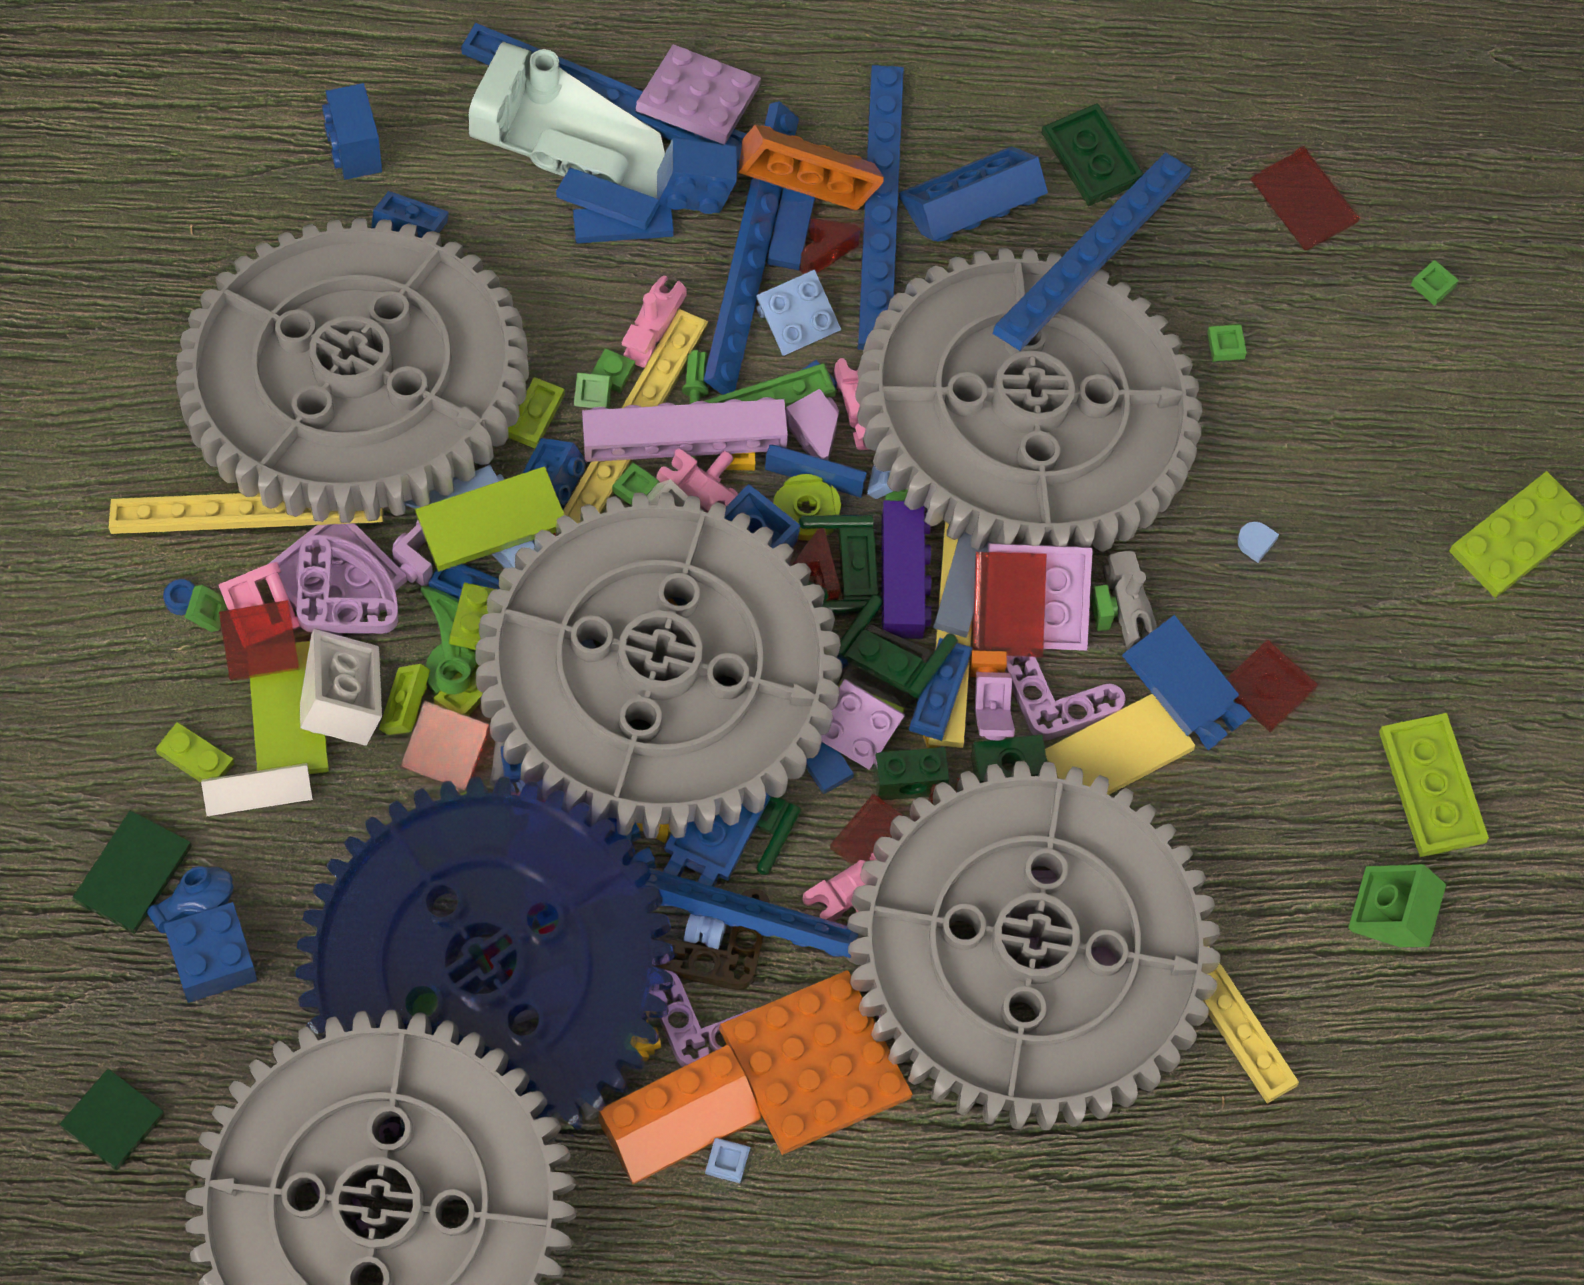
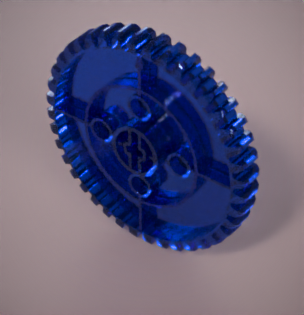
M474 776L471 777L467 786V794L461 795L453 782L448 780L442 782L440 800L433 801L424 788H421L414 793L416 808L409 812L397 800L390 803L389 813L392 822L385 826L377 818H368L365 821V825L371 838L364 843L356 837L349 836L344 841V844L353 856L350 861L346 863L339 859H330L326 865L328 870L337 879L334 885L319 883L312 890L325 905L323 910L311 909L304 912L303 921L317 932L316 936H305L299 939L296 947L304 955L313 959V962L303 964L296 968L295 977L298 980L314 987V989L303 993L298 998L299 1007L306 1012L320 1014L311 1019L306 1027L310 1028L320 1039L326 1038V1022L330 1017H337L348 1031H353V1020L359 1011H366L372 1017L376 1027L380 1028L385 1012L387 1010H396L403 1020L404 1028L407 1030L409 1022L414 1016L413 1004L415 1000L425 993L436 994L438 1005L432 1015L428 1016L431 1022L432 1035H434L438 1026L446 1020L452 1021L457 1025L459 1032L458 1045L470 1033L476 1032L480 1034L485 1042L481 1059L488 1052L499 1048L508 1055L509 1059L503 1075L517 1068L524 1069L529 1075V1083L520 1097L529 1092L536 1091L542 1092L546 1097L547 1105L535 1119L554 1117L558 1120L563 1117L570 1126L578 1130L583 1126L580 1106L587 1103L597 1112L602 1111L607 1104L600 1091L606 1085L614 1091L621 1093L628 1089V1085L619 1070L623 1065L632 1069H643L646 1063L637 1049L634 1048L637 1042L656 1044L660 1038L656 1030L646 1022L647 1018L666 1017L669 1012L666 1003L653 994L656 991H665L674 986L672 975L661 968H657L656 965L671 961L675 957V951L669 943L654 940L669 932L671 923L666 915L651 913L663 902L660 890L656 887L641 888L651 877L648 865L644 862L629 864L635 854V848L628 839L612 843L616 830L614 824L609 819L600 820L591 827L592 809L590 805L584 802L574 806L567 813L566 794L562 790L552 792L543 803L541 788L535 781H528L523 786L520 795L517 796L514 785L509 777H500L495 784L493 793H489L481 777ZM450 893L458 896V905L452 914L446 917H437L433 914V905L439 896ZM552 910L559 914L558 924L552 932L547 934L533 932V920L540 912ZM483 934H495L486 941L478 937ZM461 950L464 956L456 961ZM485 954H487L494 966L488 973H484L477 962ZM516 965L512 977L509 979L506 972ZM485 986L490 991L495 990L488 994H475ZM525 1010L538 1012L539 1024L533 1033L526 1036L514 1034L513 1021L519 1013ZM391 1117L385 1120L382 1126L389 1122H396L400 1117ZM401 1118L399 1122V1132L401 1136H403L405 1131V1123ZM557 1135L548 1142L555 1141L557 1139Z

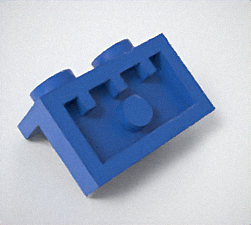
M388 191L373 210L371 228L375 229L380 220L386 219L391 220L393 231L399 232L403 225L409 223L417 225L418 237L422 238L430 231L440 233L448 221L449 212Z
M541 438L523 473L545 466L563 510L570 499L575 485L583 474L587 462H585V458L574 443Z

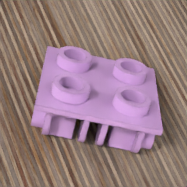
M844 679L839 687L840 693L837 706L831 710L833 719L830 730L826 735H821L823 743L870 770L875 760V754L883 750L905 714Z

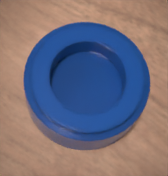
M177 579L170 582L163 593L166 608L173 614L185 615L195 585L185 579Z

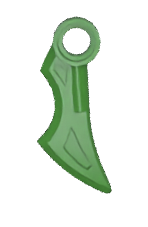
M425 585L421 586V593L436 616L441 634L444 659L436 666L437 687L447 694L462 693L470 686L471 674L477 662L476 653L472 649L449 644L459 600L435 588ZM449 671H457L463 675L458 680H449L444 677Z

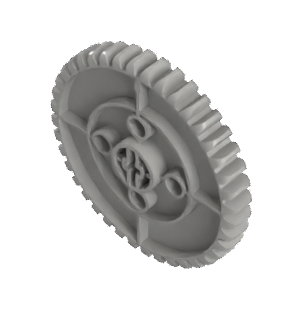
M356 218L352 222L351 228L343 229L342 223L339 220H330L327 223V231L319 232L315 225L310 224L303 226V237L295 239L288 232L278 235L280 246L272 248L268 243L257 245L255 247L257 259L253 261L247 256H240L234 261L236 275L230 272H222L215 278L218 291L213 289L204 291L200 297L202 308L191 312L188 318L190 329L184 331L180 339L182 352L178 354L176 359L179 374L176 380V387L180 399V407L184 422L189 427L191 439L198 448H201L204 460L210 466L218 467L220 477L225 482H237L239 491L244 496L254 497L260 493L262 505L267 508H275L284 501L287 515L297 517L307 507L312 510L313 520L321 522L328 518L330 511H338L341 523H350L354 519L355 511H364L368 521L378 520L380 508L389 507L391 513L395 516L403 515L406 511V501L413 500L419 507L429 505V492L434 489L444 496L454 492L452 478L457 477L461 481H470L474 478V462L480 465L489 464L494 458L492 446L504 445L509 437L508 427L515 425L520 416L519 405L526 398L525 381L529 377L527 338L523 331L521 315L517 308L513 307L510 292L506 288L500 287L499 277L494 271L483 270V262L477 255H467L464 257L463 246L456 241L448 242L442 247L440 233L430 231L422 238H419L417 225L408 223L403 225L399 232L393 231L391 220L386 219L380 220L375 229L368 228L365 218Z
M1002 248L999 249L996 260H991L988 253L984 251L974 252L970 265L964 258L955 257L950 259L947 271L943 267L933 266L927 270L925 280L914 278L907 284L905 293H897L890 299L888 309L878 315L874 329L867 336L863 355L857 371L859 381L855 391L856 401L860 404L857 418L859 425L866 428L863 437L866 448L876 451L873 460L876 469L883 472L891 470L887 485L892 491L908 490L904 505L907 508L916 510L925 506L928 509L924 522L930 526H935L944 520L949 524L947 529V536L956 540L966 532L972 535L971 548L979 551L985 547L987 541L1006 545H1053L1059 547H1090L1093 544L1097 550L1102 552L1111 549L1115 538L1125 542L1133 538L1138 527L1147 528L1154 522L1158 512H1164L1170 506L1174 495L1183 487L1188 471L1197 454L1196 445L1202 432L1201 425L1198 423L1202 414V403L1196 399L1199 391L1198 380L1193 376H1189L1193 366L1191 359L1184 354H1178L1182 345L1179 336L1174 334L1163 335L1168 324L1165 317L1162 315L1149 317L1147 315L1151 303L1146 298L1139 297L1134 301L1128 298L1131 286L1127 283L1120 282L1114 287L1108 285L1109 273L1100 269L1021 351L992 334L995 324L1062 258L1058 253L1051 252L1045 262L1039 261L1038 254L1034 249H1025L1022 258L1015 259L1011 250Z
M662 492L659 496L658 505H649L648 498L644 493H634L632 507L624 508L621 500L616 496L607 498L605 513L600 514L594 506L587 504L581 507L580 523L577 524L571 517L563 515L557 519L556 536L546 530L539 531L534 535V550L530 548L519 549L515 554V568H505L500 573V589L491 591L487 598L488 614L483 615L480 619L479 635L481 640L476 644V662L479 665L476 671V686L483 693L481 696V711L485 717L491 718L490 735L493 740L505 742L503 757L508 764H519L522 762L521 780L525 784L531 785L543 779L541 798L546 802L556 801L560 796L564 795L566 797L565 814L575 817L584 808L590 809V826L601 828L609 817L617 819V832L621 835L627 836L635 822L643 823V832L646 838L656 839L660 824H669L671 834L675 838H681L685 836L687 822L694 821L698 830L703 834L712 832L714 818L718 814L730 826L738 823L741 804L750 812L755 814L764 809L766 793L772 797H781L786 793L788 778L799 779L805 773L806 758H814L819 753L822 743L821 735H826L829 732L833 719L831 710L837 706L840 691L836 684L839 682L842 672L841 661L836 658L841 645L840 638L837 634L831 632L835 620L832 610L822 607L825 596L822 587L815 584L808 585L811 573L810 568L806 563H797L791 566L794 549L788 544H780L772 549L773 531L768 527L759 528L755 533L748 531L750 516L740 513L732 521L726 520V507L718 502L711 506L708 513L700 511L699 497L691 495L685 500L683 507L675 506L672 493ZM679 597L686 600L688 604L675 606L667 600ZM591 639L600 642L602 646L589 649L580 643ZM723 676L730 677L738 684L731 687L723 686L715 679ZM633 720H644L652 727L643 731L635 730L628 723Z
M1016 761L1009 778H1005L1002 769L997 764H992L987 767L983 783H980L977 777L970 771L961 773L957 785V793L945 782L937 784L933 792V804L925 798H916L912 801L910 808L911 819L905 816H896L890 826L892 838L880 837L877 839L873 849L877 860L866 861L863 864L860 877L865 885L857 887L853 892L851 902L853 907L859 912L849 917L847 929L858 933V939L849 944L848 953L851 955V958L847 957L849 962L861 966L853 972L850 982L855 990L861 992L869 991L860 1002V1014L867 1017L881 1015L873 1027L871 1034L873 1039L879 1042L894 1038L895 1042L890 1050L888 1060L894 1065L903 1063L909 1058L914 1062L908 1077L909 1082L916 1085L922 1083L930 1076L935 1080L931 1093L933 1100L940 1102L951 1091L958 1094L956 1111L961 1115H966L975 1102L982 1104L983 1120L987 1124H994L1001 1110L1009 1111L1010 1123L1014 1129L1021 1130L1029 1114L1036 1113L1037 1122L1041 1129L1051 1130L1058 1112L1062 1111L1065 1121L1070 1126L1076 1127L1081 1124L1085 1116L1086 1105L1098 1119L1106 1118L1112 1109V1097L1123 1107L1131 1106L1137 1099V1086L1146 1091L1154 1090L1160 1082L1159 1070L1165 1072L1173 1071L1180 1062L1178 1050L1191 1048L1197 1038V1033L1192 1026L1203 1024L1209 1014V1008L1202 1000L1211 998L1217 988L1216 980L1208 975V973L1213 972L1218 967L1221 956L1219 952L1208 946L1217 940L1220 935V928L1211 921H1203L1213 911L1215 907L1214 899L1207 895H1195L1206 880L1204 872L1201 870H1184L1193 855L1192 850L1189 846H1179L1174 849L1169 846L1176 829L1172 824H1164L1155 829L1151 825L1156 813V809L1152 805H1145L1136 812L1132 810L1129 806L1133 800L1134 792L1124 788L1115 797L1107 794L1109 779L1101 775L1094 780L1090 787L1083 785V772L1081 768L1072 766L1064 780L1057 778L1054 763L1044 762L1039 775L1031 776L1027 763L1025 761ZM1037 866L1050 868L1055 873L1057 881L1052 884L1038 882L1033 877L1031 869ZM1021 917V918H1027V919H1026V921H1025V920H1019L1018 918ZM956 921L967 922L974 928L976 936L969 940L959 939L951 933L949 925ZM1028 937H1038L1036 947L1040 946L1039 950L1029 948L1030 939H1027ZM1095 947L1110 949L1114 953L1117 963L1112 966L1099 964L1094 960L1091 949ZM1040 966L1049 967L1047 969H1039ZM1016 1002L1028 1004L1033 1009L1036 1019L1031 1022H1020L1011 1015L1009 1006Z
M387 1010L385 1012L380 1028L376 1027L372 1017L366 1011H359L353 1020V1031H348L345 1025L335 1016L327 1019L325 1026L326 1038L320 1039L310 1028L304 1027L299 1030L298 1037L301 1049L294 1051L282 1041H278L273 1045V1054L277 1061L276 1065L270 1068L257 1059L250 1063V1071L256 1082L250 1088L242 1082L233 1081L229 1086V1090L238 1101L236 1107L231 1109L226 1106L216 1105L212 1111L214 1118L223 1125L220 1134L202 1132L199 1137V1142L205 1148L213 1151L210 1160L192 1161L190 1171L205 1179V1186L187 1191L185 1197L187 1202L203 1209V1215L193 1217L186 1222V1231L193 1235L204 1237L206 1243L195 1247L190 1252V1259L194 1263L212 1266L213 1268L200 1279L199 1285H358L360 1273L365 1268L375 1265L379 1266L383 1273L384 1281L382 1285H539L542 1276L553 1279L561 1278L564 1275V1269L549 1257L552 1250L563 1251L572 1247L573 1240L561 1231L556 1230V1224L575 1219L577 1210L565 1202L558 1201L557 1196L573 1190L576 1186V1181L568 1174L554 1171V1168L563 1165L570 1159V1150L564 1145H547L546 1143L560 1132L561 1125L554 1117L535 1119L547 1105V1099L542 1092H529L520 1097L529 1083V1075L524 1069L517 1068L503 1075L507 1068L508 1055L502 1049L496 1048L488 1052L481 1059L485 1044L483 1037L476 1032H472L464 1037L458 1045L459 1032L457 1025L452 1021L446 1020L441 1023L434 1035H432L431 1022L424 1013H416L410 1020L406 1030L403 1020L396 1010ZM391 1117L402 1118L405 1123V1131L402 1138L394 1144H382L379 1138V1130L383 1122ZM394 1172L403 1175L407 1179L412 1194L402 1193L399 1189L388 1183H393ZM376 1173H377V1176H379L380 1178L383 1179V1180L375 1179V1180H369V1181H367V1182H366V1188H359V1187H358V1186L363 1182L364 1179H366V1178H368V1177H370V1176H372V1175H374V1174H376ZM306 1183H317L320 1189L318 1203L308 1211H299L295 1204L297 1190ZM382 1192H384L383 1196L393 1203L413 1205L411 1213L381 1209L379 1218V1214L372 1209L350 1206L352 1198L381 1201ZM461 1199L466 1201L469 1208L467 1220L457 1228H446L442 1221L444 1207L453 1200ZM351 1217H359L365 1223L382 1231L396 1229L397 1222L406 1224L399 1232L387 1238L380 1231L370 1228L368 1239H366L356 1231Z

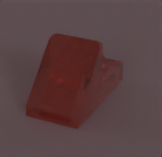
M820 219L810 220L809 236L814 242L802 251L799 271L805 274L815 269L817 274L858 247L860 228L856 224Z
M824 528L817 529L793 565L806 563L811 570L810 576H813V582L827 589L829 596L827 600H839L840 585Z

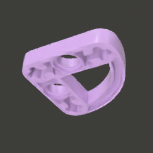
M313 535L307 537L301 543L297 617L302 629L307 632L317 629L328 633L376 634L388 633L394 630L398 623V604L395 589L388 573L375 557L354 543L332 536ZM315 547H319L321 550L318 557L319 567L313 566L311 553ZM332 557L345 560L361 569L373 581L381 598L330 597ZM311 577H320L323 579L324 585L321 589L312 591L305 587V582ZM310 601H316L318 613L313 621H310L308 618L311 609ZM346 608L353 609L357 612V617L352 622H342L338 618L340 611ZM362 609H367L368 622H363L364 617ZM386 610L387 616L385 621H378L380 611Z

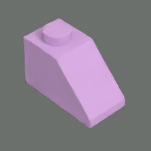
M818 389L786 407V423L807 455L829 461L839 410L834 400L830 397L826 398L823 392Z

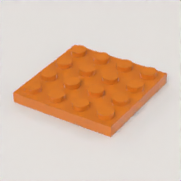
M848 970L723 1022L719 1026L726 1044H729L747 1077L756 1104L782 1155L910 1100L913 1095L898 1065H894L888 1060L890 1049L886 1042H877L873 1039L871 1034L876 1022L873 1017L860 1014L859 1005L863 997L858 990L852 988L850 982L851 974Z

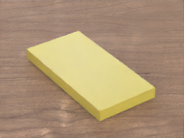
M1150 694L1046 748L1045 752L1047 762L1054 763L1058 779L1065 780L1072 766L1081 768L1083 772V785L1090 787L1099 775L1109 779L1107 793L1110 795L1194 751L1195 744L1189 735L1186 736L1156 697Z

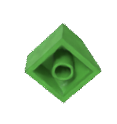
M1424 864L1366 866L1348 929L1354 933L1400 948L1429 947L1446 884Z

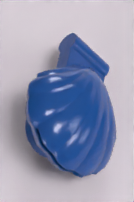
M194 867L183 875L172 896L158 905L149 907L147 914L160 933H166L163 925L165 923L227 904L234 890L233 878L229 872L224 871L220 867Z

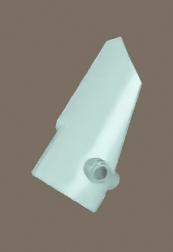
M506 42L500 44L470 105V137L528 156L537 167L564 177L571 167L657 198V170L665 155L659 132L561 69L558 56L551 50L542 49L531 54L529 50Z

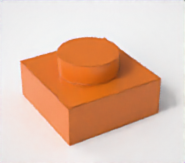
M972 651L969 662V677H976L977 672L1005 673L1007 665L1006 652Z

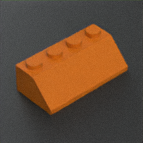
M754 125L742 141L738 173L856 211L883 183L884 177L875 163L863 160L857 155H847L835 151L826 145H816L804 141L799 136H789L776 132L768 126Z
M729 1044L599 1109V1124L632 1185L712 1145L715 1138L723 1139L762 1118L747 1077Z

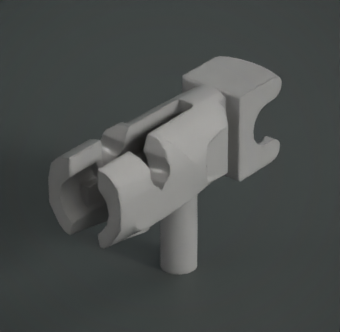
M1122 551L1108 555L1109 565L1103 566V572L1108 589H1114L1112 596H1115L1117 601L1118 620L1120 626H1122V635L1126 648L1129 650L1134 646L1135 642L1140 640L1137 623H1144L1141 632L1142 638L1154 631L1157 625L1143 587L1146 575L1140 571L1135 552Z

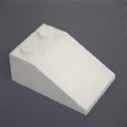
M313 629L300 701V729L367 746L382 718L379 646Z

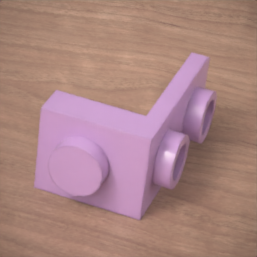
M417 520L416 526L408 534H401L394 542L392 549L393 560L399 569L407 575V581L411 583L416 581L421 586H427L433 575L432 564L416 552L426 542Z
M976 673L974 711L979 735L985 736L987 739L1003 740L1006 737H1014L1015 728L1010 711L1011 673Z

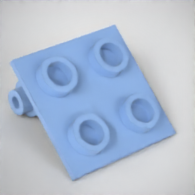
M815 269L756 295L760 304L756 306L757 312L761 318L766 317L782 356L841 330Z

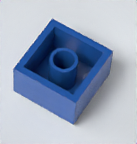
M364 83L327 90V104L322 105L327 140L331 142V154L335 169L341 168L344 180L382 172L379 137Z
M672 138L657 170V199H659V206H668L674 210H697L705 214L720 213L737 181L736 146Z
M233 902L163 924L188 1003L257 981Z

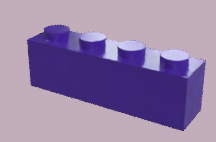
M883 501L881 514L882 638L923 639L924 628L931 626V606H925V596H930L931 575H925V565H930L931 545H925L924 534H930V525L924 522L926 516L924 514V506L916 510H910L904 505V501Z

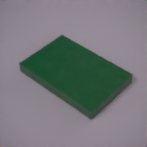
M1098 103L1042 127V135L1088 207L1130 189L1144 174Z
M130 810L73 895V901L135 934L148 915L149 907L155 904L191 849V842Z

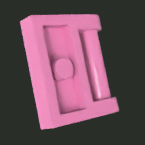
M278 562L270 563L219 584L244 649L301 628L298 617L295 616L280 579L279 573H281ZM263 579H266L283 620V622L273 625L256 583Z

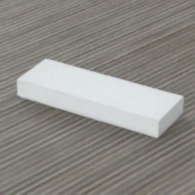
M307 763L201 780L207 816L313 800Z

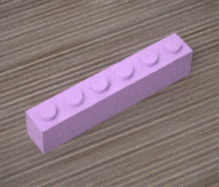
M765 397L758 401L731 399L724 403L697 401L689 405L662 403L653 407L628 405L618 409L594 407L590 410H582L585 462L674 457L676 449H681L690 456L717 455L723 451L730 454L767 452L770 444L787 448L788 434L784 399L776 400L771 397Z

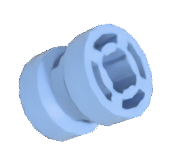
M690 914L684 941L693 944L700 941L705 943L707 947L719 949L727 924L722 920L709 916Z

